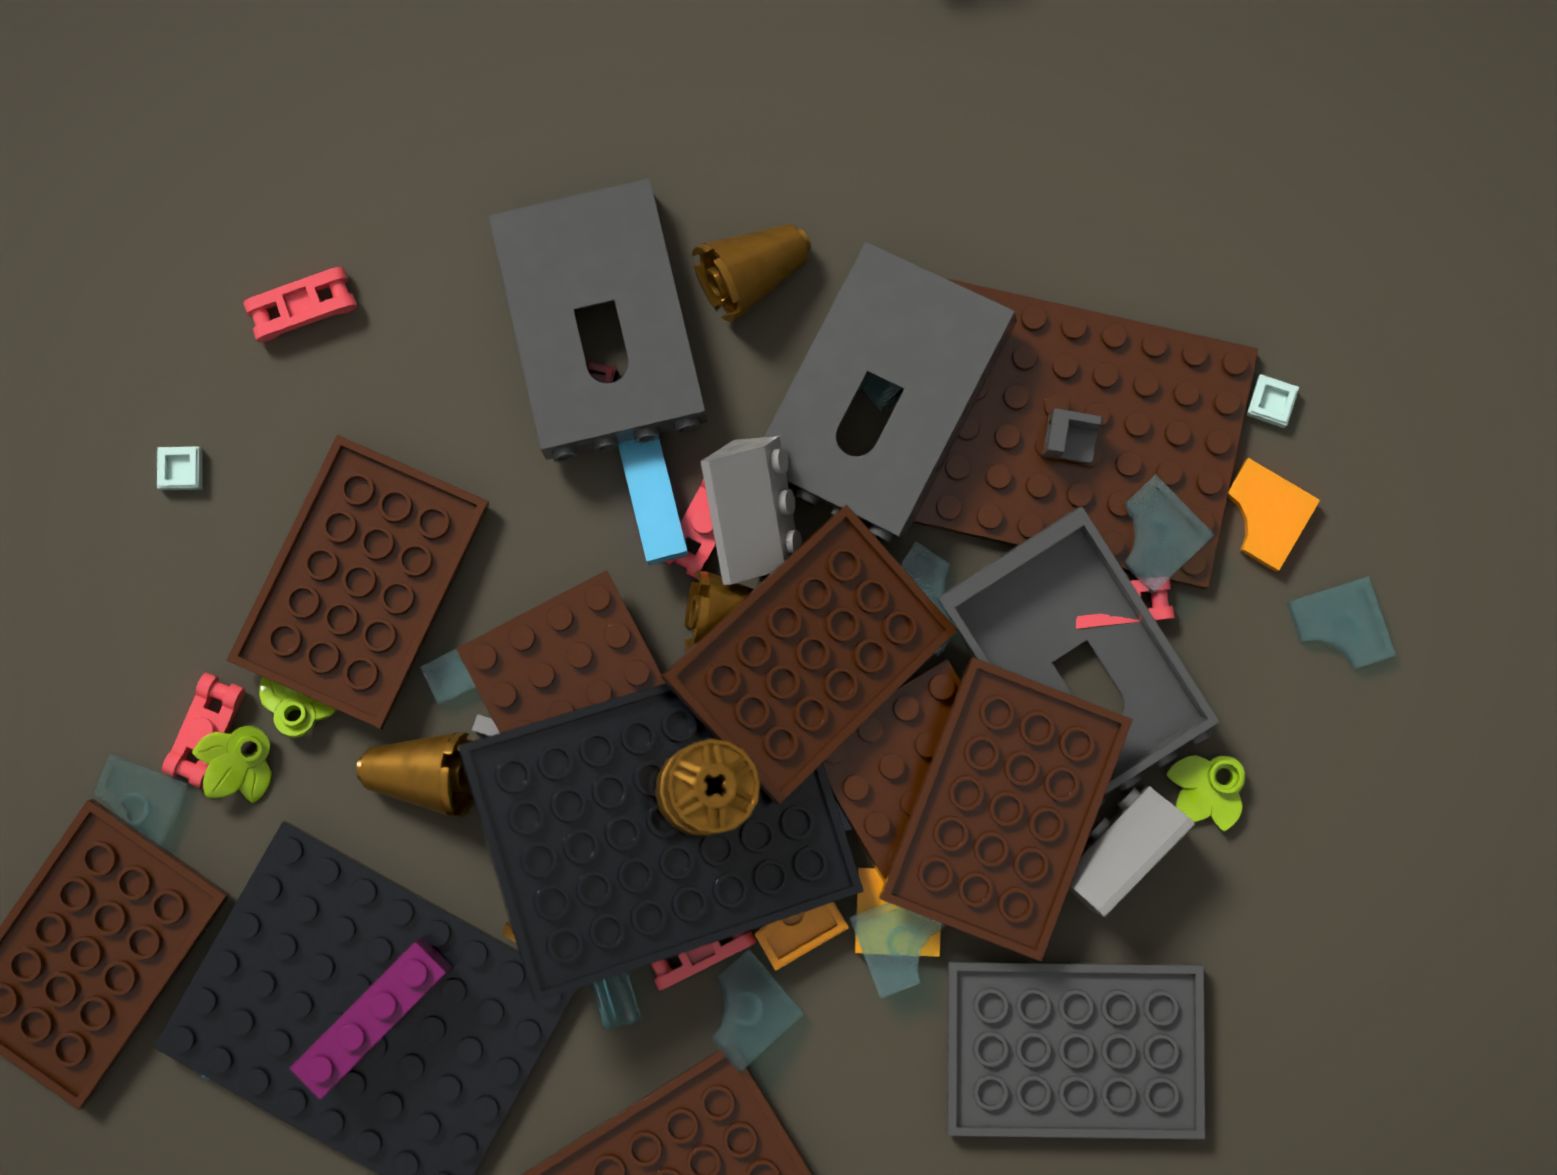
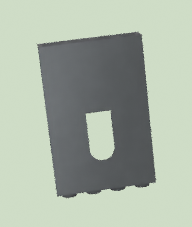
M650 178L489 215L539 445L546 460L553 459L554 462L570 461L578 457V452L594 449V452L597 453L608 452L618 448V443L635 439L636 443H646L658 439L659 433L672 430L680 434L689 433L699 429L701 423L708 422ZM615 301L628 356V369L625 375L618 381L601 383L596 381L588 372L574 311Z
M865 242L764 436H780L781 446L785 449L788 456V470L786 472L788 486L797 489L794 496L815 507L818 501L833 507L831 515H834L840 508L848 505L863 523L870 526L869 530L876 538L890 543L892 538L903 542L1017 322L1015 311ZM867 372L903 388L904 391L874 448L865 455L851 456L839 448L837 431Z
M1082 506L1072 510L936 597L974 658L1072 695L1071 691L1052 662L1086 640L1088 641L1123 697L1124 706L1121 715L1133 719L1105 794L1116 787L1123 791L1133 786L1142 779L1140 772L1153 764L1156 768L1166 765L1178 756L1175 751L1187 742H1190L1191 745H1196L1213 734L1211 727L1220 722ZM1106 614L1110 615V617L1117 616L1140 621L1076 629L1077 616ZM1103 797L1101 805L1106 802L1105 797Z

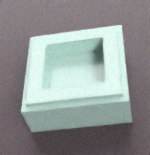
M1260 374L1256 378L1245 415L1281 428L1286 427L1299 387Z
M157 447V488L160 490L203 489V449L200 447Z

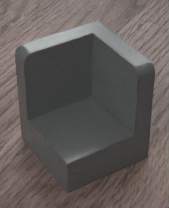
M1054 408L1048 416L1042 456L1085 464L1091 463L1094 456L1097 431L1102 427L1104 417Z

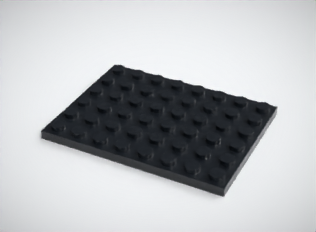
M666 683L458 745L459 755L534 1002H539L864 892L824 764L822 763L781 804H775L759 787L758 802L751 815L739 826L716 834L696 836L685 834L672 827L661 814L655 796L657 776L665 761L679 750L694 743L717 739ZM715 778L707 781L703 780L707 784V789L704 792L707 796L719 794L715 790V785L718 783Z
M283 821L153 1048L380 1175H474L576 989L534 1002L517 949L291 823ZM423 937L453 968L377 1042L328 1094L319 1099L289 1068L414 942Z

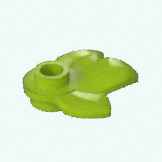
M261 678L259 685L261 703L267 710L273 713L275 727L286 737L298 738L306 735L312 730L316 721L331 717L337 711L330 706L267 678ZM291 711H301V716L298 720H287V716Z
M243 726L231 734L224 732L210 733L196 744L192 754L197 759L208 764L203 778V789L207 798H223L240 790L247 800L255 803L264 795L272 775L269 765L265 760L270 751V742L264 731L255 726ZM252 741L256 743V750L253 753L244 754L241 752V746L245 742Z
M1192 755L1175 762L1168 769L1166 776L1182 788L1178 794L1175 807L1187 815L1193 822L1204 820L1211 816L1217 827L1222 831H1226L1239 819L1243 808L1239 792L1244 786L1246 777L1244 768L1238 760L1230 756H1217L1209 761L1203 757ZM1222 768L1227 770L1230 775L1229 781L1224 785L1220 784L1216 779L1217 772Z

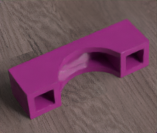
M423 937L417 940L289 1069L319 1099H322L453 967Z

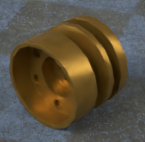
M709 739L691 744L679 750L665 761L657 776L655 796L661 814L672 827L688 835L707 836L734 829L751 815L758 802L760 781L755 764L744 750L728 741ZM715 778L718 781L715 785V790L719 794L707 796L704 793L707 789V784L703 780L707 781Z

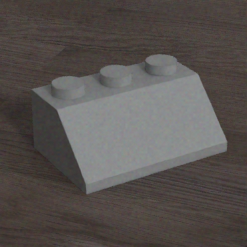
M780 436L733 440L701 461L723 585H731L771 574L802 545L801 534L795 528L793 517L795 497L792 490L788 487L786 476L788 456L785 449L781 446Z
M1142 786L1139 790L1135 787L1129 789L1116 803L1120 810L1110 820L1104 816L1092 827L1089 834L1091 839L1084 847L1069 890L1091 912L1103 917L1121 901L1195 824L1187 815L1150 786Z

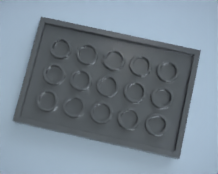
M947 961V1135L1205 1139L1204 965Z

